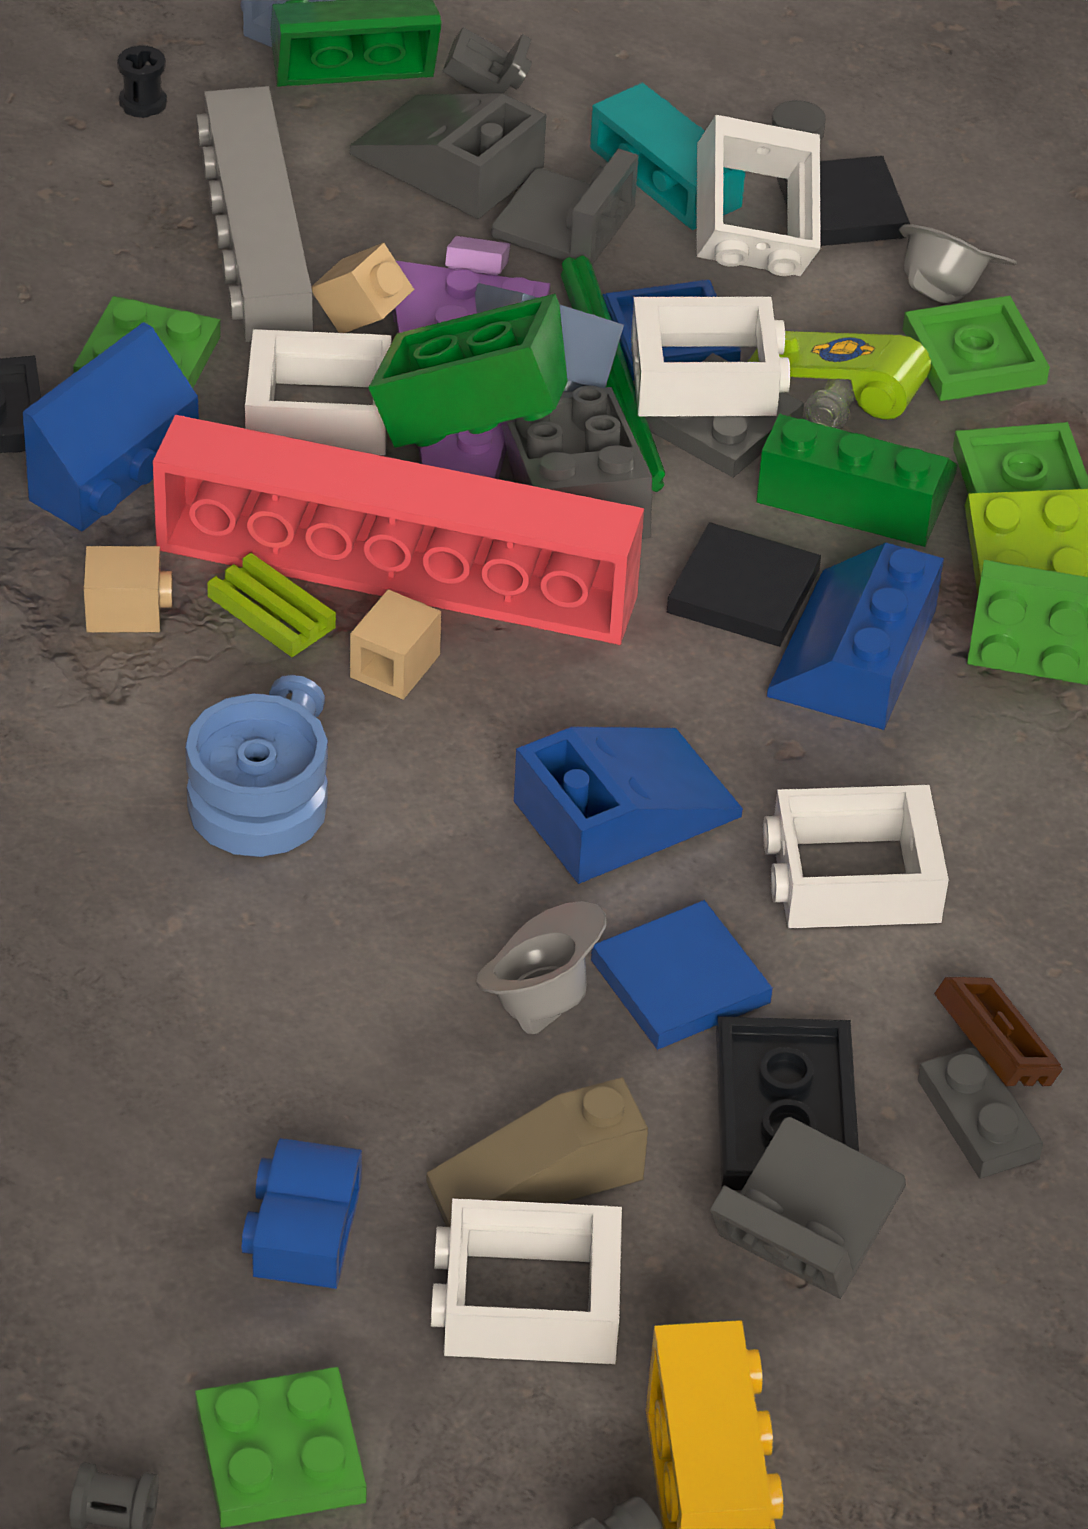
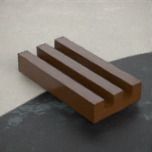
M944 978L934 995L1004 1085L1015 1086L1020 1080L1024 1086H1034L1038 1080L1042 1086H1052L1063 1070L1060 1066L1061 1064L993 978Z

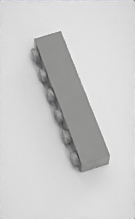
M269 86L204 91L205 113L196 114V131L198 145L202 147L205 180L215 179V181H208L211 214H221L215 215L218 249L228 248V250L221 251L224 283L235 284V286H228L231 320L241 319L245 342H252L253 329L313 332L312 289Z

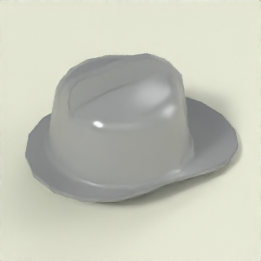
M904 224L899 229L901 234L908 239L904 272L908 276L909 284L912 289L935 302L948 304L960 300L973 289L988 263L1017 265L1018 263L1013 259L979 250L955 236L929 227Z
M585 901L565 903L545 910L525 923L511 937L497 956L477 974V986L485 992L496 994L503 1008L513 1018L518 1020L521 1028L527 1034H538L562 1013L578 1005L585 997L587 987L585 956L597 943L606 928L605 912L598 904Z

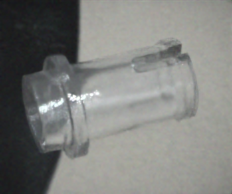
M828 379L821 390L813 392L805 403L806 419L813 423L842 429L849 420V408L856 399L851 380Z

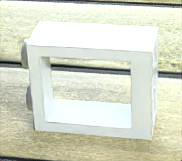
M715 115L697 143L696 257L715 260L724 266L743 265L765 269L778 276H801L820 250V135ZM723 167L787 179L788 236L723 224Z
M634 297L631 348L638 416H777L779 392H789L790 362L788 357H779V355L784 354L785 325L784 320H774L771 297ZM757 346L759 362H664L662 347Z
M253 329L245 400V429L375 455H385L387 430L374 399L373 405L274 401L275 384L369 387L391 345V335Z
M930 785L777 790L774 816L764 817L763 841L766 855L776 854L777 863L772 864L771 867L773 902L784 903L788 928L942 922L949 879ZM900 841L906 874L803 877L798 844Z
M452 1198L451 1227L437 1226L435 1269H448L447 1284L433 1283L431 1327H445L444 1356L615 1364L619 1329L622 1207ZM467 1256L590 1262L588 1312L465 1306Z

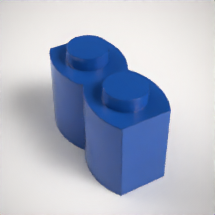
M280 1138L273 1159L262 1157L257 1174L255 1196L256 1199L263 1201L260 1212L248 1211L242 1236V1253L253 1254V1277L337 1289L361 1187L362 1150Z

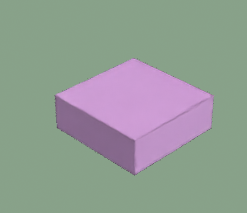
M455 236L447 246L445 266H448L449 269H466L477 273L498 275L508 263L510 243Z

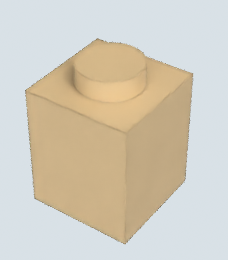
M385 243L341 259L311 286L312 293L339 333H347L382 320L414 291L413 286Z
M86 546L84 577L86 632H160L161 608H172L173 604L172 571H161L160 546Z
M388 589L350 634V678L404 700L440 656L441 611Z

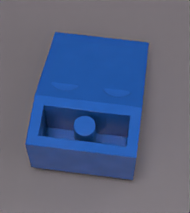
M569 727L516 748L514 802L578 884L742 817L743 808L676 728Z

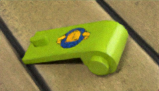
M785 331L784 354L779 355V357L789 358L790 377L851 380L858 405L869 415L883 420L895 419L903 414L931 371V359L928 351L920 342L903 335ZM756 349L748 362H759L758 349Z

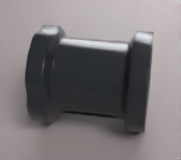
M142 45L123 50L117 59V67L123 75L124 89L119 95V105L126 114L133 117L146 118L151 115L160 114L167 105V95L161 88V74L165 71L166 67L164 54L154 47Z

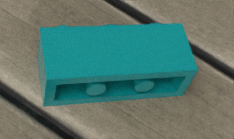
M643 82L593 104L590 148L607 162H609L618 149L637 154L636 186L691 230L697 229V143L705 130L696 125ZM723 167V216L742 207L746 171Z

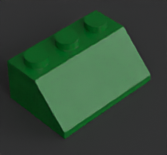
M289 0L283 4H272L270 33L276 85L281 87L434 77L442 25L441 15L433 0H335L318 2Z
M551 294L397 333L368 387L394 448L413 443L418 447H426L438 443L447 435L467 430L471 434H480L495 428L500 422L521 417L524 421H534L549 415L556 409L568 382L560 304L556 294Z
M779 414L762 449L756 503L926 547L956 476L958 465L948 457L925 452L921 449L910 448L867 437L863 434L852 433L813 423L805 419Z

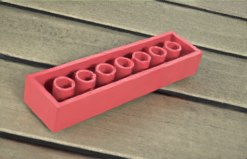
M179 415L174 416L153 460L156 546H160V551L226 565L234 564L241 568L243 567L242 558L253 553L285 577L383 596L389 589L431 607L617 645L622 643L637 599L644 508Z

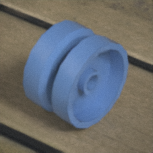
M252 693L220 701L205 709L190 726L185 747L186 770L189 776L187 806L194 829L211 845L235 855L264 857L289 852L313 837L324 823L328 803V780L325 775L328 763V740L321 721L305 706L281 696Z

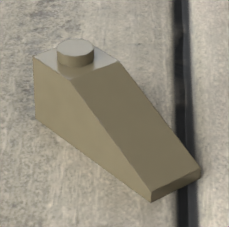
M623 1077L558 1094L427 1172L426 1182L446 1227H451L452 1198L558 1204L643 1180L648 1127Z

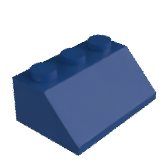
M144 322L23 411L29 501L80 531H84L100 517L111 513L118 503L140 486L148 484L153 480V460L175 415L199 419L198 396L153 327Z
M883 543L823 570L770 682L767 697L885 730L936 612L944 558L890 543Z

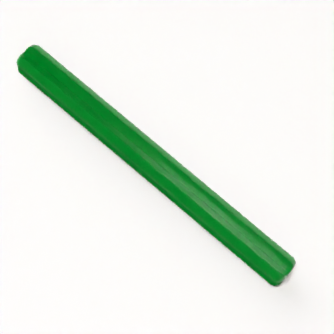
M583 255L576 259L570 256L565 258L562 262L563 271L561 278L571 307L611 320L591 261ZM619 343L605 388L612 387L652 475V491L658 492L664 486L665 470L646 416H638L635 385Z

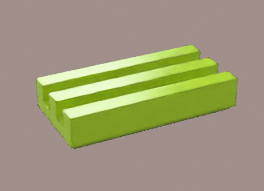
M253 553L242 558V568H238L233 564L225 569L224 580L215 576L207 581L208 598L292 658L336 628V612ZM238 590H242L244 593H246L251 598L256 600L258 603L262 605V608H260L258 605H256L251 600L246 598L244 595L239 593ZM280 620H284L286 623H288L297 631H299L300 634L298 635L297 633L292 631L286 625L281 623Z

